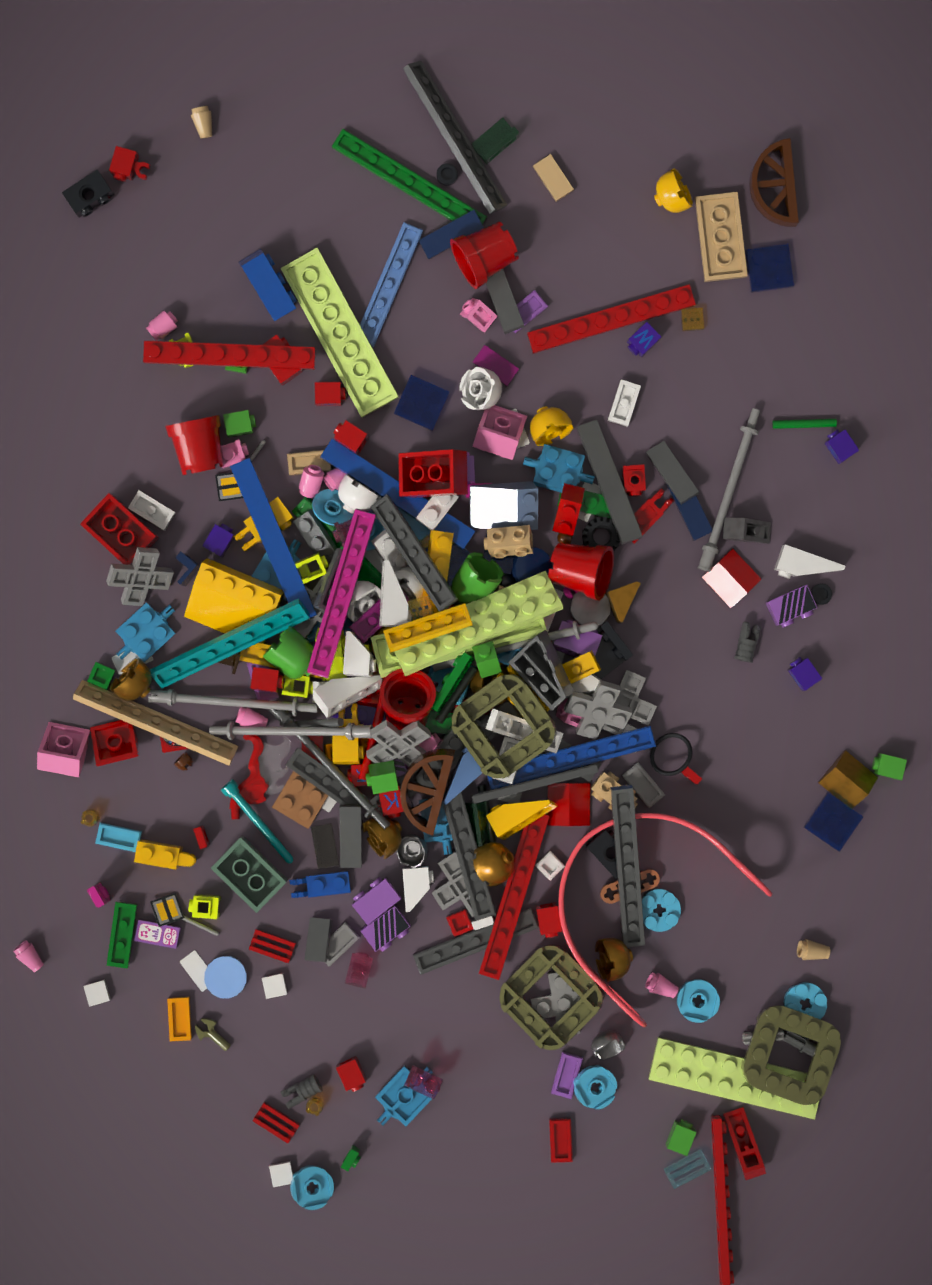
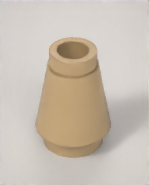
M208 106L191 109V118L200 135V139L212 137V118Z
M808 939L800 940L797 946V956L802 958V960L828 959L830 947Z

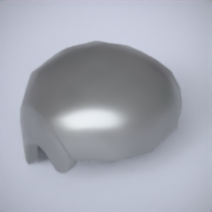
M410 834L402 838L401 845L396 854L401 864L409 868H416L421 866L426 860L428 846L421 837Z
M603 1031L593 1039L591 1049L595 1056H598L600 1060H604L622 1052L626 1045L617 1032Z

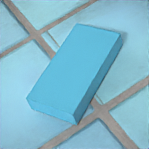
M100 822L95 844L136 852L137 841L141 840L142 831Z

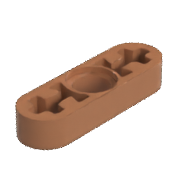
M646 869L640 871V880L646 879L647 873L656 877L653 879V884H649V882L642 883L644 888H641V893L653 889L659 884L660 877L655 870ZM618 880L608 883L601 888L600 896L604 902L612 904L619 901V892L613 894V899L604 897V894L607 893V888H610L612 891L618 889L616 887Z

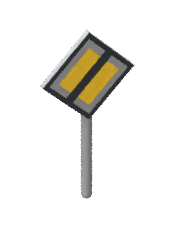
M263 440L259 444V446L250 456L251 461H253V459L265 445V440ZM233 473L215 475L219 501L243 498Z
M176 893L150 901L158 927L182 919L216 936L219 935L218 931L184 916Z

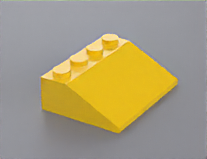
M206 558L201 563L194 581L184 617L225 634L279 608L284 592L280 588Z

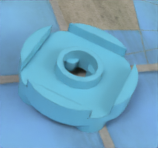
M660 888L648 891L642 897L643 924L648 929L656 932L667 931L675 926L681 915V906L674 894ZM658 904L665 908L662 916H658L657 913L653 912V909H656Z
M693 979L685 982L679 989L677 1006L680 1013L687 1020L702 1023L717 1013L720 1006V997L711 983L702 979ZM697 995H701V999L704 1000V1003H700L699 1007H696L695 1002L692 1001Z
M802 982L793 985L784 996L783 1002L785 1007L818 1019H822L825 1015L827 998L823 991L813 983ZM806 998H809L811 1006L801 1009L800 1001H805Z
M600 1065L584 1068L573 1081L575 1096L586 1107L602 1109L607 1107L615 1098L614 1094L617 1089L616 1078L608 1069ZM593 1083H600L598 1092L591 1091Z
M315 1165L305 1166L293 1175L290 1185L291 1195L297 1204L305 1209H320L327 1204V1201L333 1195V1179L321 1167ZM310 1182L318 1185V1188L314 1189V1193L307 1190Z

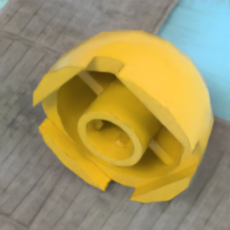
M675 168L659 178L656 184L657 194L654 195V198L659 207L663 205L667 211L679 213L693 207V200L687 185H684L681 181L683 179L681 174Z
M548 406L538 409L537 414L534 415L530 422L531 437L537 446L553 444L551 439L560 436L561 440L573 430L572 421L567 413L556 407L548 408Z

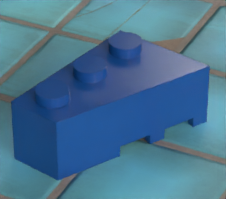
M261 249L239 261L240 266L243 268L274 321L296 309L294 303L297 300L291 290L286 292L283 284L286 282L280 272L275 273L272 266L275 263L269 253L264 255Z

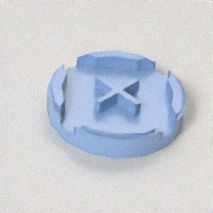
M221 956L215 958L207 966L204 981L207 989L214 996L229 999L237 996L244 989L247 982V973L245 966L239 959L232 956Z

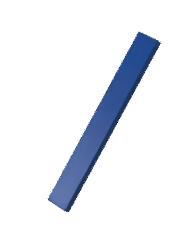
M331 439L320 458L382 498L387 494L390 495L399 509L415 519L428 503V500L423 497H400L399 481L334 439ZM448 513L435 528V531L454 533L452 543L463 550L475 533V530Z
M248 458L230 466L288 603L299 598L309 612L310 618L316 616L317 613L302 582L300 573L295 566L294 559L251 459Z
M651 726L560 749L557 753L549 752L538 755L517 770L513 784L656 747ZM487 775L491 790L513 785L493 779Z

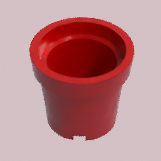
M500 221L467 236L460 235L450 240L454 258L462 274L474 289H478L487 283L488 278L519 259V256L514 255V253L518 252L514 240L508 230L503 231L501 229L503 224Z
M220 415L165 426L168 437L172 438L182 475H187L186 470H191V473L216 469L215 464L224 467L219 427H221Z
M558 543L551 556L550 562H554L553 569L549 568V579L552 584L584 593L586 597L600 601L608 590L613 573V548L604 545L590 547Z
M402 668L391 672L385 677L380 686V700L386 713V720L399 730L416 721H419L424 726L426 725L428 714L432 710L436 698V688L433 681L420 670L408 676L404 675Z

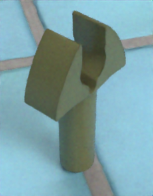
M201 1018V1021L207 1024L208 1030H202L196 1024L195 1030L198 1038L202 1040L204 1037H210L224 1051H227L231 1045L215 1031L214 1025L217 1021Z

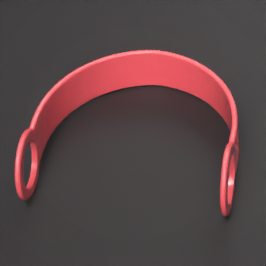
M635 814V819H663L694 830L715 845L762 892L769 897L772 896V892L740 860L714 836L699 826L666 814ZM612 819L587 833L572 851L560 882L559 916L566 942L583 970L634 1021L645 1028L647 1026L645 1020L582 957L571 937L565 915V887L571 865L581 847L591 837L613 825Z

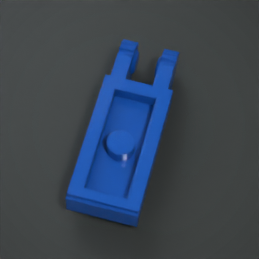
M349 871L309 875L305 878L289 880L290 885L307 883L308 890L294 891L291 893V898L351 893Z

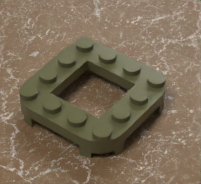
M515 674L497 677L463 703L459 704L452 716V730L454 734L458 735L480 766L481 772L492 778L503 779L510 776L549 748L557 735L555 723L529 685ZM509 696L533 732L502 755H499L475 720Z
M556 945L544 946L535 951L502 985L500 991L502 1010L507 1012L535 1041V1045L546 1050H556L566 1045L599 1012L604 1001L602 988L564 948ZM551 967L581 997L553 1027L523 998L527 991Z
M775 1005L764 1009L756 1018L757 1023L744 1061L742 1060L741 1069L744 1078L754 1088L802 1105L816 1104L826 1092L840 1050L841 1040L839 1031L826 1021L785 1006ZM779 1028L818 1042L805 1082L766 1069Z

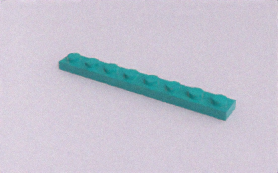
M298 598L150 669L151 676L162 689L286 630L289 626L293 627L309 619V612Z

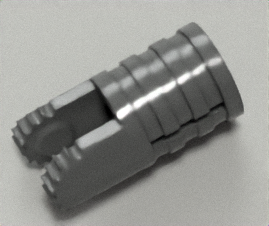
M744 621L734 659L753 663L761 626L754 625L748 639L751 626L749 622Z
M313 1074L311 1077L300 1081V1083H296L281 1091L282 1097H286L295 1092L298 1093L299 1096L286 1103L287 1108L290 1109L323 1090L319 1080Z

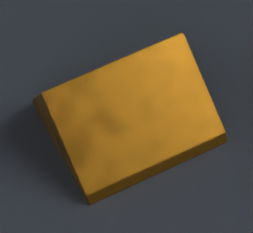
M636 581L606 593L616 622L622 623L641 583Z
M845 750L818 783L847 808L852 810L868 796L878 777Z

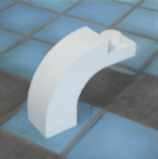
M492 709L485 728L520 741L533 732L525 719L496 709ZM556 731L555 740L546 749L547 751L557 753L564 734Z

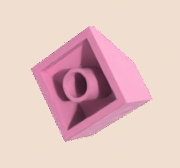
M496 405L490 409H485L472 447L513 460L527 416Z
M48 722L37 752V769L79 777L85 762L90 730Z

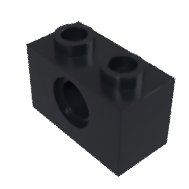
M95 170L62 192L79 218L81 216L87 217L93 213V209L98 205L103 206L107 204L114 195L98 170ZM93 191L94 197L90 200H85V193Z
M604 829L586 847L616 879V856L614 858L606 856L607 848L615 847L614 832L612 830L607 832Z

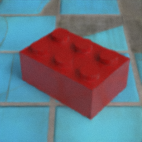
M451 449L399 453L400 497L416 498L468 494L467 451Z
M108 493L80 523L82 527L125 565H132L137 547L150 548L159 539L153 531L111 493Z

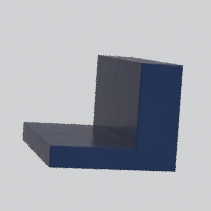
M180 551L175 558L187 567L188 570L178 580V583L186 587L199 571L200 565L186 553Z

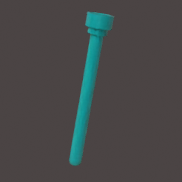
M232 779L220 789L225 796L233 798L287 863H292L293 856L242 797L236 781Z

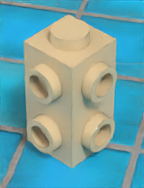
M530 525L487 529V537H484L485 550H488L490 556L495 558H505L512 555L523 557L527 554H533V534Z
M609 771L607 774L602 772L590 789L593 790L592 796L600 802L603 799L610 803L608 808L612 810L610 787L621 785L617 783L619 778ZM634 796V805H635V808H636V806H637L638 804H637L635 801H636L638 798Z

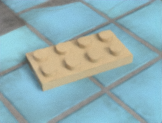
M738 192L695 197L704 282L747 277Z

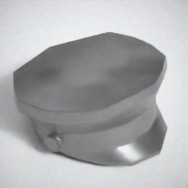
M577 592L573 596L570 613L573 619L580 625L597 622L598 627H600L610 615V602L606 594L600 601L586 597L584 593Z

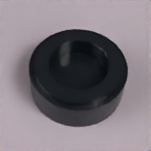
M449 163L442 164L437 170V180L444 186H450L456 182L458 178L456 167Z
M817 584L810 591L817 605L827 604L832 598V590L826 584Z

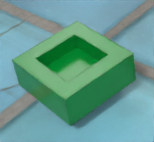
M95 662L87 682L108 690L116 670Z
M352 1145L341 1164L342 1169L348 1172L351 1167H356L361 1158L358 1155L359 1148Z

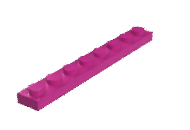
M356 509L354 511L307 673L329 678L376 519L375 514Z

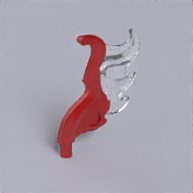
M257 735L243 736L244 740H250L254 745L248 765L251 774L238 786L239 793L248 804L262 803L266 801L264 793L277 794L284 788V784L278 787L276 782L289 770L288 767L281 768L282 760L291 750L290 740L285 735L283 736L284 742L277 746L264 743ZM231 798L229 807L231 809V819H240V806Z

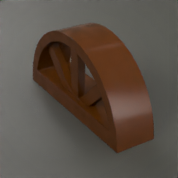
M788 138L773 143L761 153L752 169L749 187L754 205L766 219L781 226L796 227L799 221L791 139ZM780 150L781 166L769 155ZM764 161L780 174L782 179L757 181L758 171L762 162ZM783 186V190L768 207L763 201L758 188ZM783 199H785L786 216L774 212Z
M435 749L420 755L408 767L401 785L400 798L405 815L415 827L432 836L455 753L453 749ZM444 760L439 779L429 765V762ZM422 766L435 788L412 783L409 780L413 773ZM408 789L429 794L433 797L413 807L408 796ZM432 806L428 820L418 814Z

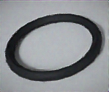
M669 733L661 736L655 741L656 747L651 748V765L656 772L665 776L681 773L687 768L692 759L693 751L690 741L678 733ZM676 737L683 740L688 748L686 762L675 771L661 770L654 760L656 747L667 738Z

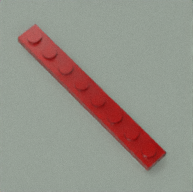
M689 284L527 332L532 352L535 354L693 307L696 304Z
M144 341L143 362L150 364L315 370L316 348Z
M543 815L523 828L514 857L513 873L507 880L479 974L500 980L550 818L548 815Z
M711 1115L720 1285L734 1284L733 1271H730L729 1263H733L732 1249L728 1248V1241H732L731 1228H727V1220L731 1219L730 1207H726V1198H729L730 1194L729 1185H725V1177H728V1165L724 1164V1155H727V1144L723 1142L722 1135L726 1134V1123L722 1121L720 1115Z

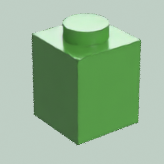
M249 410L223 414L226 434L229 438L254 433L253 428L257 427L255 416L251 415Z
M493 641L472 647L481 678L502 673Z
M878 753V757L873 759L872 769H874V774L902 780L907 760Z
M394 760L368 765L369 773L365 774L367 786H372L373 794L399 790Z
M685 1120L680 1122L674 1121L666 1141V1147L688 1156L696 1135V1130L692 1127L693 1124Z

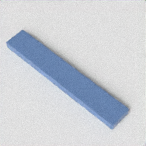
M403 222L360 323L373 348L417 248L418 240H420L423 234L422 229Z

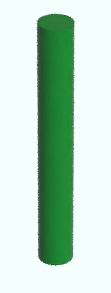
M836 418L772 420L773 429L837 427Z

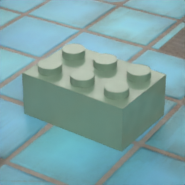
M244 836L240 837L211 867L256 913L288 881Z

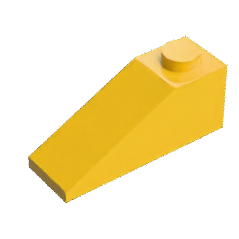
M550 800L500 804L490 810L491 813L487 814L486 817L496 836L506 840L556 808L557 805Z

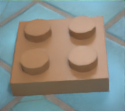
M293 771L272 808L309 829L328 795Z

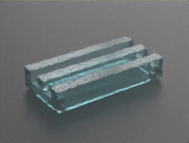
M701 1149L664 1168L673 1189L712 1170ZM698 1157H701L700 1160L682 1168L681 1170L673 1174L670 1173L675 1169L697 1159ZM704 1163L705 1167L689 1174L688 1176L676 1182L674 1181V1179L678 1176Z

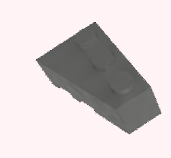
M546 630L532 639L508 662L551 711L574 692Z

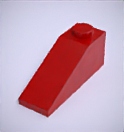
M744 1107L724 1113L723 1115L745 1180L766 1174L765 1166Z

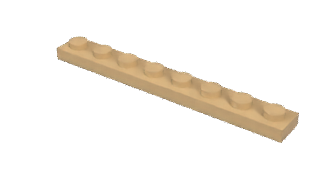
M82 680L73 695V700L230 766L237 752L238 746L134 701L124 700L115 693Z

